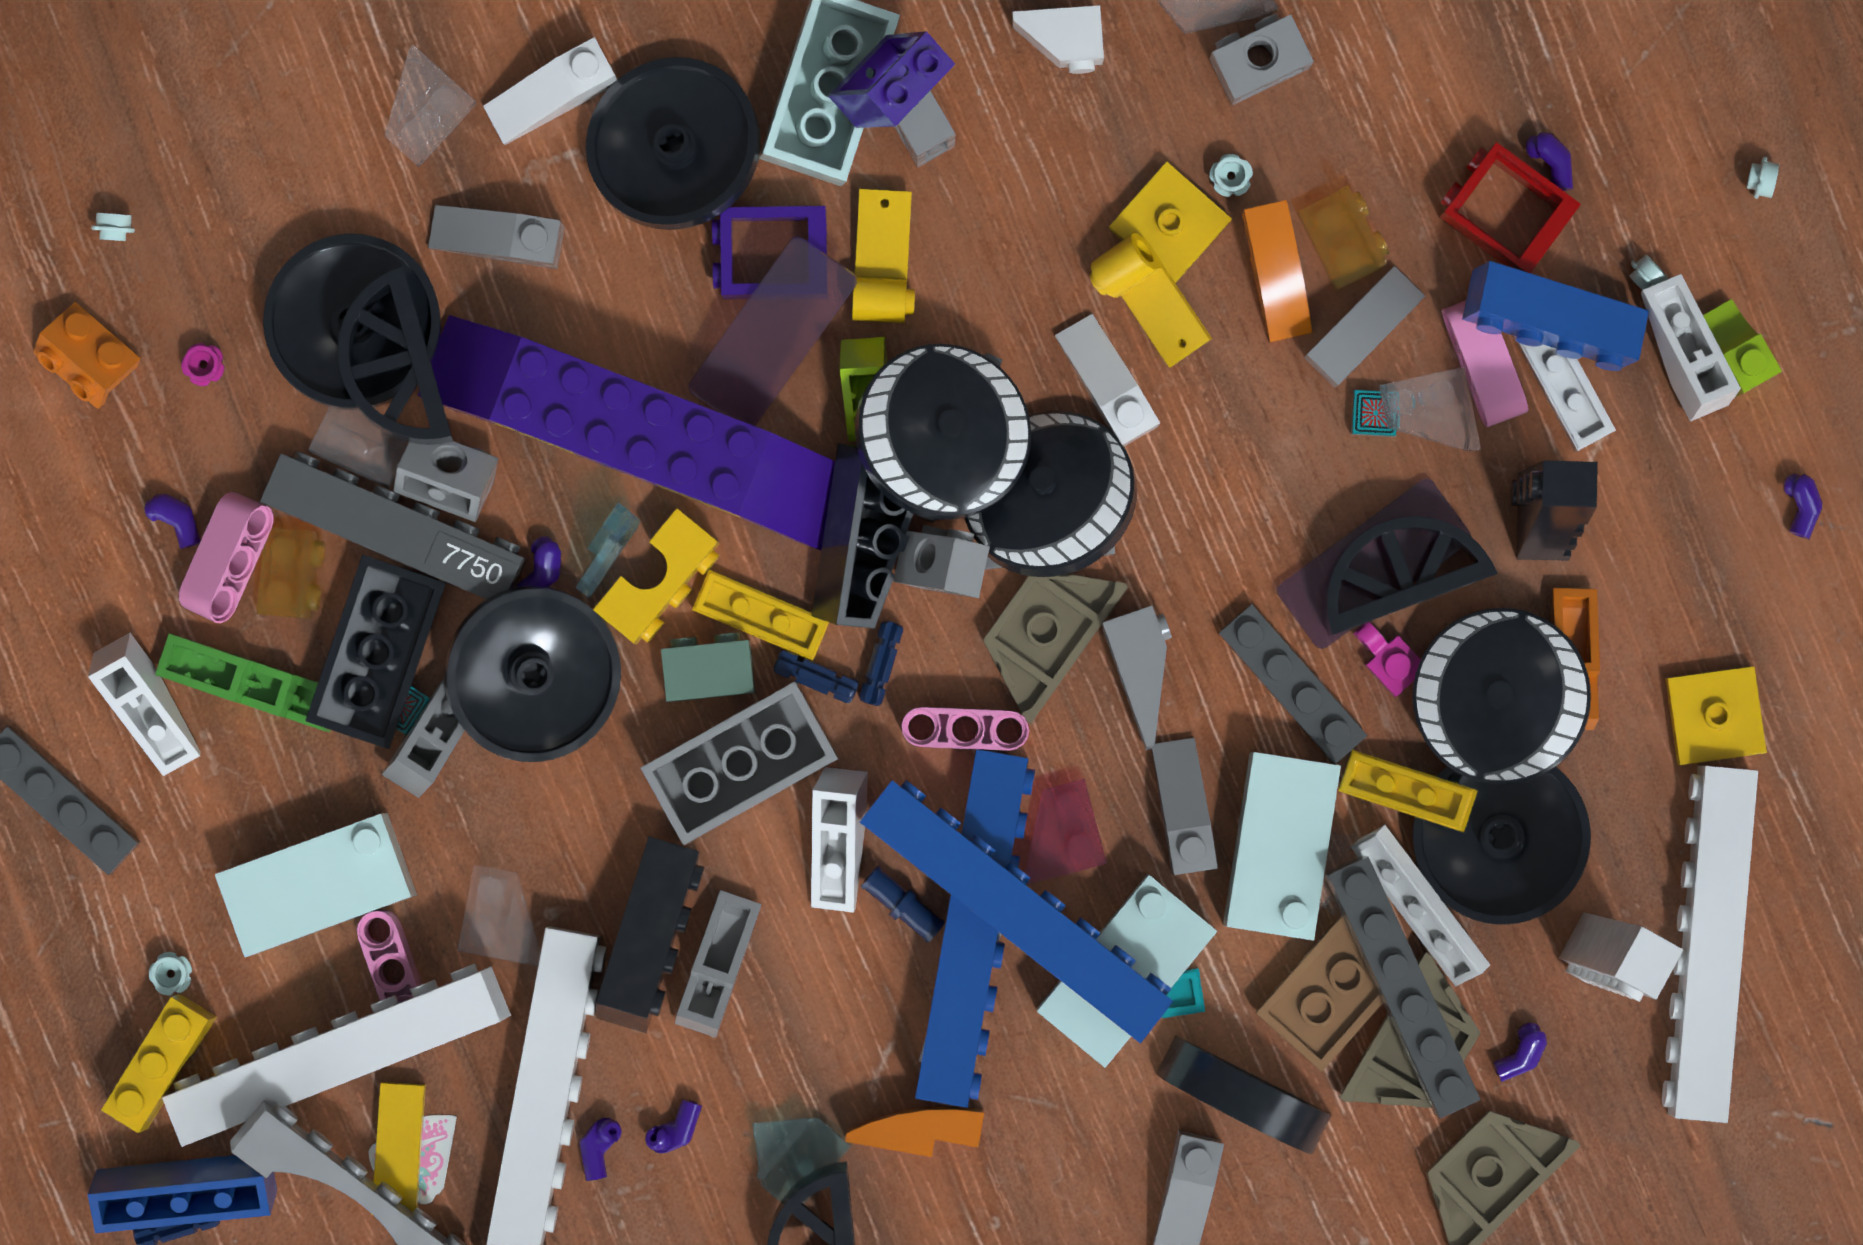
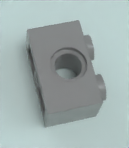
M1273 14L1257 22L1254 25L1255 32L1242 38L1236 32L1215 43L1217 50L1211 53L1209 60L1231 105H1235L1311 68L1314 61L1292 15L1280 19L1278 14ZM1255 46L1264 47L1270 53L1271 62L1262 67L1252 64L1248 58V50Z
M931 91L894 127L917 168L955 147L956 134Z
M454 441L435 445L409 443L397 466L394 492L476 522L494 484L498 458L489 455L482 449L470 448Z
M923 525L921 533L907 531L906 535L910 537L905 551L899 552L893 582L929 591L979 598L990 546L974 543V534L960 530H945Z

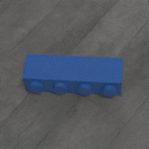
M1488 261L1472 270L1462 320L1475 323L1476 329L1484 333L1501 334L1504 332L1516 336V341L1520 344L1533 347L1543 344L1556 348V354L1570 359L1585 357L1596 361L1595 365L1601 369L1620 371L1623 367L1640 359L1649 310Z
M236 1155L96 1169L87 1195L96 1234L270 1216L277 1194V1184L274 1172L265 1178Z

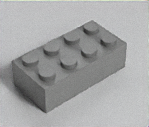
M793 682L641 767V770L682 844L686 845L838 760L839 757L797 682Z

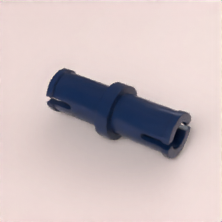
M879 865L876 866L860 886L890 910L889 916L894 920L900 918L924 938V941L927 943L933 939L945 923L943 919H940L915 898L917 896L915 891L911 888L908 890L904 889L886 874Z

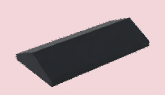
M362 555L305 721L390 749L446 583Z

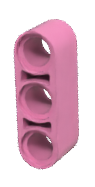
M1465 300L1442 309V316L1478 413L1484 425L1490 427L1527 413L1528 404L1502 334L1481 332L1476 329L1475 323L1462 320Z
M237 492L227 493L220 499L179 591L181 606L215 623H223L233 615L272 529L274 515L268 506Z
M921 707L914 708L906 714L902 722V733L909 743L918 747L1009 751L1018 749L1026 742L1029 727L1025 718L1013 711ZM916 715H927L934 723V732L926 740H917L909 733V722ZM963 716L971 717L978 726L976 737L969 742L959 741L955 738L952 731L953 723L956 719ZM1005 718H1012L1018 721L1022 730L1018 741L1011 744L1002 742L996 733L997 725Z
M382 909L369 912L359 921L357 935L378 997L381 1001L395 995L398 1003L412 998L410 989L421 985L422 982L401 922L394 913ZM374 918H382L390 926V935L384 942L375 941L369 934V924ZM394 959L402 963L405 975L400 983H391L385 978L383 967L387 960Z

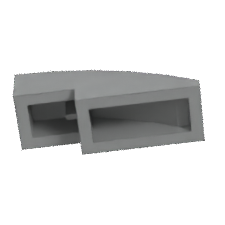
M1394 266L1304 358L1336 388L1420 303L1425 295Z
M720 890L680 1003L675 1024L715 1038L717 1037L762 904Z

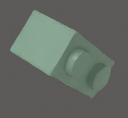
M740 633L714 635V644L697 645L696 637L670 640L671 648L661 649L666 702L756 693L751 641H741Z

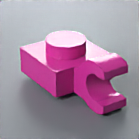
M1370 622L1364 623L1353 633L1373 655L1364 665L1393 697H1397L1415 680V674L1421 659L1399 635L1394 636L1387 643Z

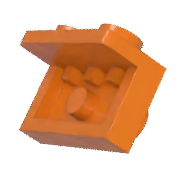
M76 302L40 332L34 349V354L37 356L38 361L47 371L59 375L70 385L71 390L79 399L90 402L97 409L105 404L109 392L138 367L141 359Z

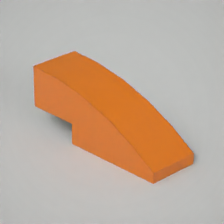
M1287 200L1244 209L1242 219L1251 253L1250 261L1269 343L1313 333L1303 274Z
M1553 588L1551 623L1558 627L1572 641L1584 661L1591 686V709L1585 730H1594L1599 720L1598 675L1600 673L1597 589Z
M927 1106L900 1110L872 1118L847 1129L845 1142L932 1157L935 1140L978 1148L985 1112L984 1109L960 1106Z

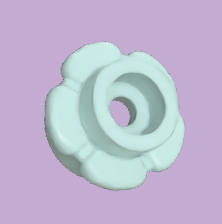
M1235 154L1223 155L1218 163L1216 162L1212 165L1209 173L1210 180L1215 184V191L1225 197H1230L1231 194L1236 196L1244 194L1250 187L1249 179L1253 175L1251 165ZM1233 172L1235 179L1229 180L1227 174Z
M1766 156L1762 158L1761 164L1752 163L1746 188L1754 190L1755 199H1758L1759 196L1772 198L1779 164L1768 162Z
M96 213V226L91 225L92 230L100 231L99 239L126 241V233H134L135 229H131L132 215Z
M1646 254L1637 263L1634 260L1631 261V266L1635 271L1629 276L1642 290L1669 279L1663 270Z
M165 952L157 957L155 963L151 964L149 979L154 984L155 989L163 995H172L174 992L182 993L191 983L189 975L192 972V966L184 956L178 957L174 952ZM170 969L175 972L173 978L167 976V972Z

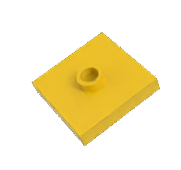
M1166 162L1113 221L1109 229L1121 240L1132 233L1141 235L1152 247L1174 282L1177 283L1231 222L1232 218L1172 165Z
M1755 666L1665 679L1677 765L1767 753Z

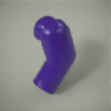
M1540 132L1538 135L1530 136L1526 141L1528 156L1536 159L1542 158L1550 166L1551 182L1563 191L1572 190V163L1569 150L1551 133Z
M1793 473L1785 479L1783 486L1784 492L1790 497H1794L1798 506L1789 532L1809 540L1821 513L1823 502L1815 481L1806 474L1800 476Z
M156 494L152 499L147 500L144 511L148 519L153 522L161 520L174 526L180 549L200 544L201 540L194 515L188 504L168 494Z
M542 536L537 538L531 545V551L534 553V571L516 584V587H549L558 580L561 570V550L558 544L553 542L551 538Z
M1529 1022L1522 1025L1518 1030L1520 1043L1516 1053L1493 1062L1501 1082L1537 1067L1547 1045L1546 1034L1541 1031L1538 1024Z
M682 1099L675 1120L660 1126L651 1127L647 1131L645 1142L648 1148L662 1154L690 1143L703 1105L691 1100Z
M601 1118L595 1121L580 1140V1151L586 1181L607 1177L604 1154L614 1142L620 1139L622 1134L620 1124L611 1118Z

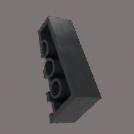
M838 443L811 616L835 625L875 629L895 576L892 573L893 566L899 552L905 551L910 537L906 533L913 513L893 503L875 486L863 467L856 445Z
M1541 461L1518 472V479L1512 480L1510 489L1511 506H1518L1517 560H1570L1571 550H1575L1577 546V537H1582L1584 525H1588L1597 508L1598 462Z
M648 837L596 1001V1019L647 1034L652 1015L659 1016L666 991L660 990L665 973L672 974L679 949L673 948L677 931L685 933L692 910L691 907L685 906L690 890L698 891L705 868L698 865L699 851Z

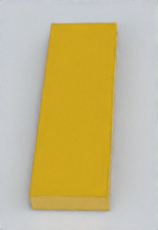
M711 570L707 573L692 609L695 612L814 661L830 623L812 617L811 612Z
M1355 750L1351 751L1338 790L1339 792L1463 833L1478 792L1475 789Z
M381 1082L374 1183L378 1186L381 1182L390 1185L402 1196L400 1203L413 1212L418 1208L426 1084Z

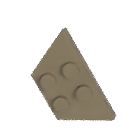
M1068 574L1055 577L1028 576L985 636L983 642L1021 714L1028 723L1031 724L1125 593L1129 587L1125 583Z
M1423 952L1418 960V965L1464 1062L1481 1032L1435 964L1436 962L1433 957ZM1387 1013L1338 1097L1345 1102H1367L1431 1108Z
M1487 1110L1425 1171L1449 1245H1481L1581 1145L1574 1139Z

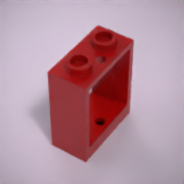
M1496 142L1489 151L1483 147L1478 150L1466 167L1472 172L1463 186L1455 182L1440 203L1446 209L1439 218L1503 265L1531 273L1578 210L1581 203ZM1493 164L1554 208L1519 256L1458 212Z

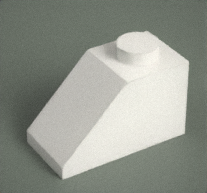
M1100 5L1015 11L1012 13V28L1057 67H1069V73L1082 74L1095 71V65L1103 64L1104 51Z

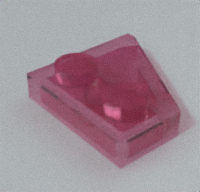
M1085 779L1043 789L1025 874L1031 879L1026 885L1107 864Z

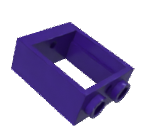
M927 31L886 35L828 97L856 128L896 127L947 74L955 63ZM868 68H871L873 70V76L871 78H868L866 76V70Z
M826 206L729 207L720 214V219H712L713 245H721V262H713V289H721L723 300L828 298ZM808 220L809 283L733 284L732 221Z

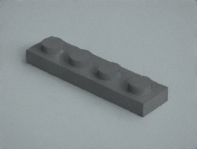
M1252 604L1218 633L1332 764L1335 765L1368 736Z
M7 726L0 733V779L107 875H112L139 845L140 841L11 726Z

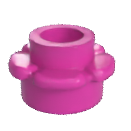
M194 344L187 350L185 357L182 359V371L185 376L190 377V381L193 384L207 386L211 381L216 382L222 377L225 369L222 364L223 354L213 345ZM203 360L207 362V367L204 369L200 368V362Z

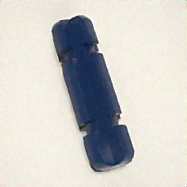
M885 620L880 624L877 637L880 639L878 644L875 643L865 675L868 680L866 684L863 683L859 696L860 701L863 703L880 706L883 702L886 691L883 687L889 681L897 654L895 646L896 643L900 644L903 633V626L898 623Z
M786 649L779 653L774 665L775 673L788 679L791 675L795 676V682L826 695L830 691L834 693L833 698L844 703H850L853 700L859 683L856 679L844 674L840 678L836 676L837 671L807 658L804 661L798 660V654Z
M220 1221L134 1229L133 1236L136 1245H156L159 1240L164 1243L198 1232L199 1228L202 1231L214 1228L220 1224Z

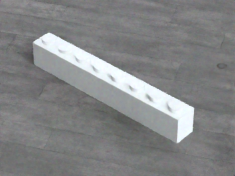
M1698 766L1697 774H1691L1689 780V800H1695L1693 818L1688 817L1685 825V843L1691 844L1689 862H1683L1681 870L1682 888H1687L1686 905L1679 906L1677 916V929L1683 932V952L1673 968L1674 975H1679L1678 993H1672L1669 1008L1670 1019H1676L1674 1037H1668L1666 1044V1062L1672 1063L1671 1079L1670 1081H1664L1662 1089L1663 1107H1668V1115L1678 1119L1728 1123L1758 771Z
M1584 912L1559 959L1569 964L1565 971L1581 981L1640 1002L1643 995L1653 999L1658 998L1683 949L1642 926Z
M552 926L545 928L487 1245H544L546 1232H554L558 1207L551 1205L554 1188L562 1189L566 1171V1163L559 1162L562 1145L570 1146L574 1128V1120L567 1119L570 1101L578 1102L582 1085V1076L575 1075L578 1058L586 1059L591 1033L583 1032L586 1015L594 1016L599 990L591 989L594 971L602 973L607 947L599 945L601 935Z
M475 964L469 965L450 973L453 981L440 987L437 986L434 979L410 989L412 998L398 1003L394 995L370 1005L373 1011L372 1014L358 1019L356 1011L331 1020L334 1029L319 1034L316 1027L310 1028L291 1036L294 1043L291 1046L279 1050L275 1042L251 1052L254 1058L253 1061L240 1065L238 1059L235 1058L213 1067L215 1076L201 1081L197 1073L173 1083L176 1091L162 1097L181 1147L246 1122L263 1100L273 1107L277 1103L287 1106L501 1022L511 1016L492 966L478 971Z

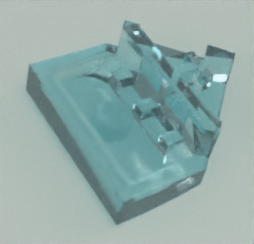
M619 502L587 548L596 557L576 588L588 598L597 590L641 521Z
M817 1117L753 1123L758 1162V1180H761V1186L780 1202L787 1192L803 1177L819 1168L840 1162L852 1147L849 1142H845L843 1137ZM808 1197L802 1203L805 1205L806 1202L810 1199V1197Z

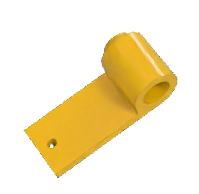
M859 189L852 321L905 323V315H914L915 289H907L912 192Z
M1137 233L1130 234L1092 261L1090 280L1094 288L1102 295L1108 294L1113 298L1122 296L1169 368L1212 340V337L1152 247L1141 235Z

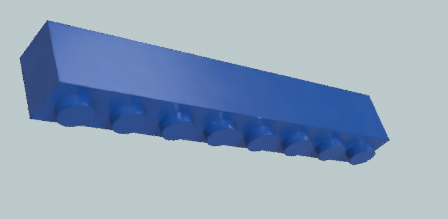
M976 749L961 835L970 841L976 834L996 850L991 858L1003 868H1006L1010 862L1019 867L1020 856L1012 855L1014 838H1024L1028 813L1020 812L1019 810L1022 794L1031 795L1035 769L1027 768L1028 758ZM952 895L949 902L915 1099L968 1108L969 1098L978 1100L982 1074L974 1072L977 1055L986 1056L990 1030L981 1029L984 1011L993 1012L998 986L989 985L992 968L1001 969L1005 943L997 942L998 931Z
M892 780L860 820V823L1141 1044L1174 1002L1166 996L1171 988L1151 972L1146 978H1143L1131 967L1136 960L1117 945L1111 951L1096 941L1101 933L1080 917L1076 923H1073L1061 913L1066 905L1046 889L1040 896L1026 886L1031 878L1010 862L1006 868H1003L991 858L996 850L976 834L970 841L956 831L961 823L940 807L936 813H933L921 803L926 795L910 782L905 780L899 786Z

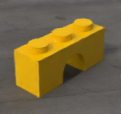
M679 509L673 512L649 541L666 559L667 572L663 581L654 588L639 589L620 576L593 609V611L636 645L641 639L648 643L664 624L659 619L661 614L669 605L676 609L692 590L687 585L697 571L704 575L720 556L714 551L720 543Z
M181 994L170 997L101 1111L137 1133L147 1130L164 1104L162 1097L171 1093L169 1088L187 1059L195 1054L217 1016Z

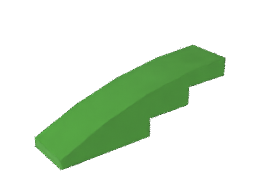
M168 634L155 675L325 732L331 731L305 721L318 682L177 635Z

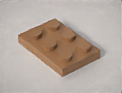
M1342 914L1255 1011L1261 1019L1321 1072L1383 1004Z

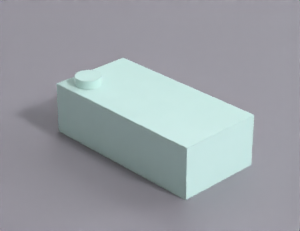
M809 0L759 159L838 186H842L847 181L863 128H856L828 95L886 35L894 34L900 17L899 14L858 0ZM868 68L866 70V76L868 78H871L873 76V70L871 68Z
M1250 752L1223 921L1224 926L1314 941L1340 776V765Z
M388 813L378 814L215 874L244 958L417 895Z
M1147 874L1102 928L1101 934L1096 941L1109 951L1117 945L1136 960L1131 967L1143 978H1146L1151 972L1171 988L1216 934L1217 930ZM1061 981L1055 985L1036 1009L1040 1015L1104 1068H1106L1131 1037Z

